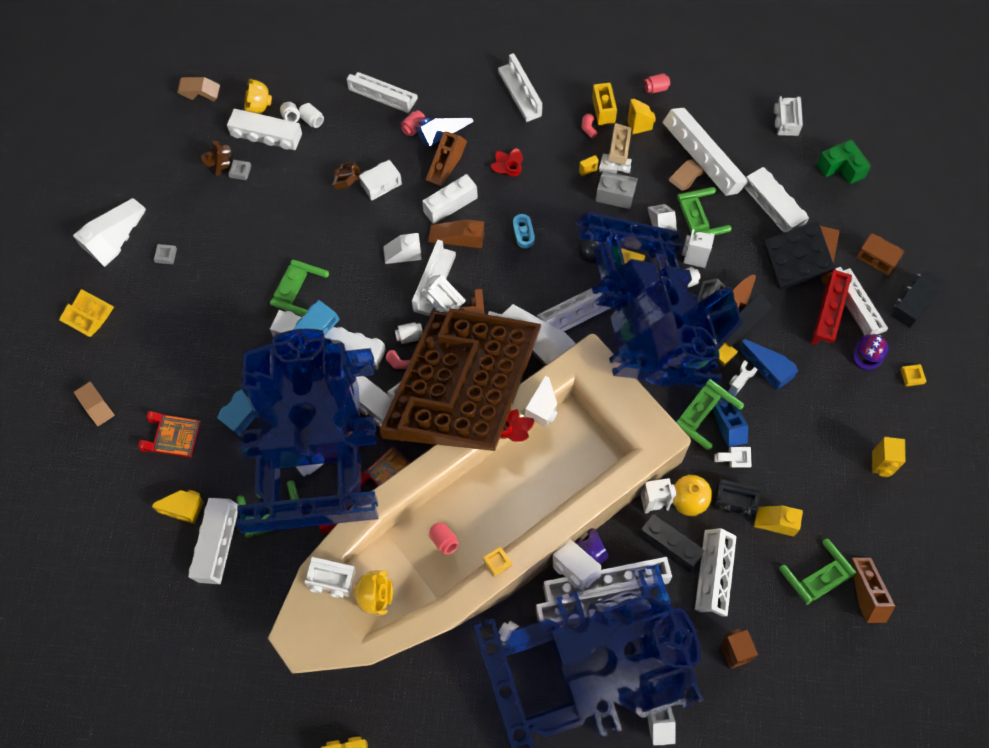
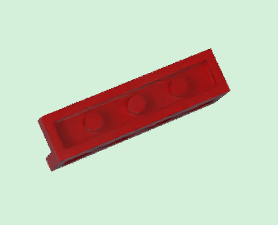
M833 270L831 278L826 285L811 344L817 345L819 340L834 343L852 278L851 274Z

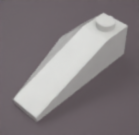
M132 198L90 221L73 236L82 249L105 267L120 253V247L124 241L128 240V234L137 225L146 209Z
M514 304L500 316L541 324L532 354L544 366L575 345L565 332Z

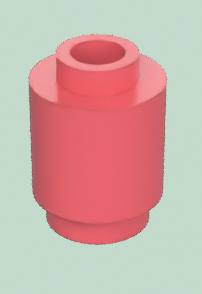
M665 73L650 76L644 80L646 93L653 94L666 91L668 86H670L669 76H666Z
M418 110L412 112L401 122L402 131L406 135L413 136L417 132L415 126L420 124V120L426 118L424 114Z
M436 523L430 528L429 538L440 552L448 555L458 548L457 537L445 523Z

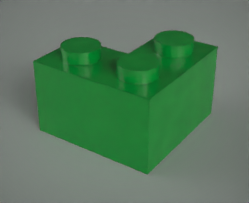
M852 139L821 152L816 163L825 178L841 171L849 184L864 179L871 167Z

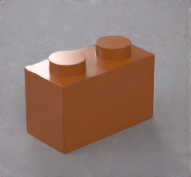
M871 233L856 258L889 276L905 251L887 242L882 237Z
M740 629L733 630L727 633L728 635L724 637V641L720 644L729 669L749 663L758 655L748 630L742 632Z

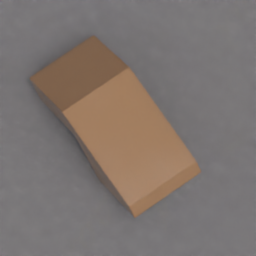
M184 77L180 79L177 93L191 100L199 94L215 101L220 85L205 77Z
M695 159L686 161L669 178V181L679 189L686 190L690 188L696 177L704 175L705 171Z
M91 381L74 391V394L97 426L115 416Z

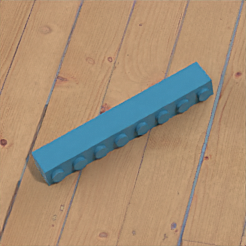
M320 300L312 304L308 309V313L297 321L295 328L284 336L282 343L271 351L269 358L258 366L256 373L246 380L243 388L233 395L230 403L220 410L217 418L240 436L273 398L275 393L279 391L283 384L315 349L321 339L340 320L336 312Z

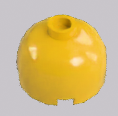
M249 79L247 84L249 89L246 90L244 109L247 112L260 114L265 111L267 105H271L272 96L269 95L265 84Z
M686 475L675 482L676 497L673 499V504L678 512L686 516H697L707 510L711 502L712 491L705 479L697 475Z
M369 571L363 574L357 581L356 586H354L353 597L359 608L365 613L384 615L388 612L385 608L387 604L392 602L393 587L391 579L386 577L388 575L387 571Z

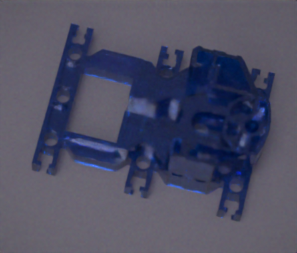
M586 212L576 221L577 227L583 226L585 228L578 232L579 238L599 243L594 252L601 281L592 287L593 294H598V292L603 294L595 300V303L598 306L611 307L616 310L611 316V321L619 351L609 357L610 363H621V365L612 369L613 376L643 379L661 386H675L677 384L705 386L710 379L715 383L722 379L721 374L715 375L709 372L713 369H718V364L715 360L720 358L719 349L743 323L737 302L735 301L734 292L730 287L718 289L700 303L697 301L699 300L698 295L691 294L688 290V284L692 281L690 270L679 268L676 253L684 247L682 242H674L681 237L679 231ZM621 246L648 251L651 263L630 259L625 264Z
M305 328L282 332L273 337L272 344L246 351L242 355L241 388L262 428L242 430L240 437L244 443L240 444V450L245 458L257 457L255 493L262 503L237 505V511L241 518H237V526L242 533L379 519V513L376 508L378 507V498L375 491L360 492L361 457L356 447L377 444L374 434L376 432V425L373 417L360 418L359 385L356 377L375 375L373 367L374 356L371 348L346 350L345 344L341 341L325 338L323 330ZM337 462L338 495L280 501V468ZM365 505H371V507L361 508L362 506H365ZM349 506H354L353 509L346 510ZM308 510H312L311 513L304 515ZM270 514L266 519H262L265 515ZM246 517H254L253 519L246 520Z
M658 564L646 566L647 570L651 569L653 583L647 584L643 575L646 572L645 568L633 570L641 593L624 591L592 602L585 615L577 591L568 592L569 597H572L574 609L567 612L561 601L563 600L562 595L555 596L554 601L562 623L558 624L548 618L538 620L510 630L504 643L501 642L493 617L485 620L486 624L491 625L493 636L484 640L478 629L482 627V624L478 622L472 624L510 748H517L528 744L529 748H535L530 732L534 731L544 737H549L583 725L586 717L592 716L597 734L600 737L607 736L606 730L602 726L601 717L609 715L613 723L611 725L613 732L621 731L622 728L613 704L615 702L644 718L651 713L661 712L674 705L682 708L691 706L690 701H685L688 687H690L693 694L690 697L691 702L700 703L704 701L693 670V666L701 661L697 632L686 612L682 608L672 607ZM653 587H656L658 590V596L655 599L650 596V590ZM576 614L578 616V623L575 626H570L568 619L571 615ZM551 641L570 702L525 718L506 656ZM490 642H494L497 645V650L493 654L486 652V645ZM627 643L632 645V651L629 654L624 653ZM503 685H508L510 687L509 695L501 696L499 694L500 688ZM605 700V708L598 711L596 709L598 702ZM516 729L524 730V735L521 739L513 738V732Z

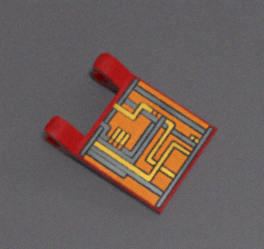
M148 411L146 415L148 422L159 423L154 443L145 440L139 441L138 448H140V451L192 458L201 421Z
M393 446L364 473L356 477V485L359 488H363L371 479L380 486L411 462Z

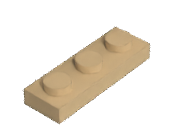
M615 123L608 157L609 161L626 164L631 127Z

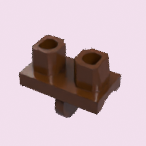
M212 141L211 152L204 153L201 156L203 165L215 167L216 176L221 175L222 169L230 168L228 157H231V150L229 145L220 146L218 141Z

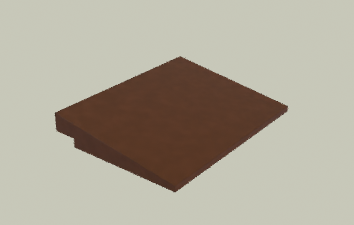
M452 308L449 309L448 313L433 310L380 427L382 439L495 451L539 335L541 324Z

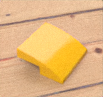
M81 289L74 303L67 305L59 320L91 337L108 318L114 306Z

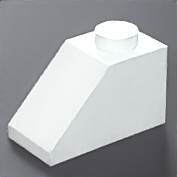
M665 204L648 207L655 233L661 237H669L672 233H677L674 210Z
M419 234L399 235L385 245V264L422 260Z
M545 376L526 407L525 416L534 418L535 422L547 427L549 422H554L558 412L556 411L557 401L550 379Z
M667 694L645 696L649 731L653 745L675 744V719Z

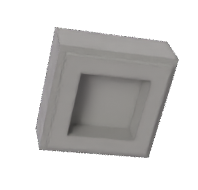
M233 160L229 177L247 180L251 163Z
M158 244L153 259L154 262L173 265L177 251L176 246Z

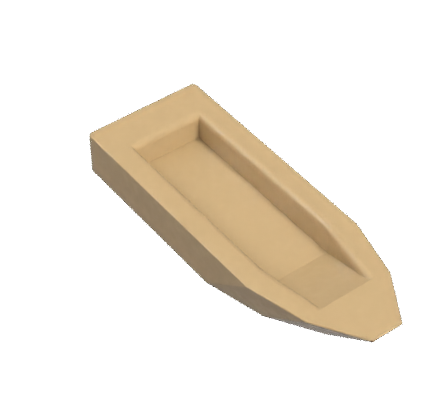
M589 334L522 382L518 388L510 411L518 409L520 417H526V407L544 377H549L557 401L556 411L558 412L553 423L549 422L547 427H544L534 422L533 427L528 431L529 438L527 440L513 442L508 438L500 439L495 451L435 445L357 501L300 566L268 640L290 672L296 674L372 665L447 632L510 597L553 563V554L567 542L572 540L576 543L579 539L583 540L586 538L590 530L600 527L640 496L645 482L660 480L681 464L690 445V437L598 336ZM445 523L457 537L459 546L453 553L446 555L444 552H440L429 538L430 528L434 524ZM501 546L512 562V566L494 577L482 560V557ZM312 557L355 567L356 573L349 597L336 598L331 596L329 592L314 593L309 591L305 580L308 581L306 578ZM369 571H387L388 575L386 577L392 581V602L387 604L385 610H388V612L384 615L365 613L359 608L353 597V588L356 586L357 581L363 574Z

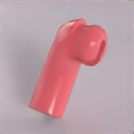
M585 114L582 117L581 128L592 139L597 135V131L591 126L594 116L592 114Z
M390 350L386 354V360L393 369H407L410 360H401L395 350Z

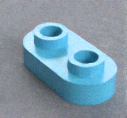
M525 214L515 216L513 228L518 246L521 248L532 247L535 235L530 217Z

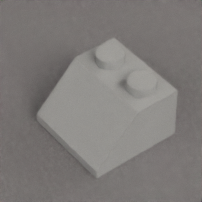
M603 171L597 189L596 202L630 209L638 178Z

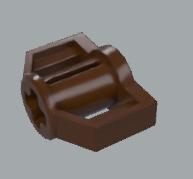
M355 161L343 163L339 169L334 171L335 180L332 185L336 190L349 187L355 180H359L361 172Z

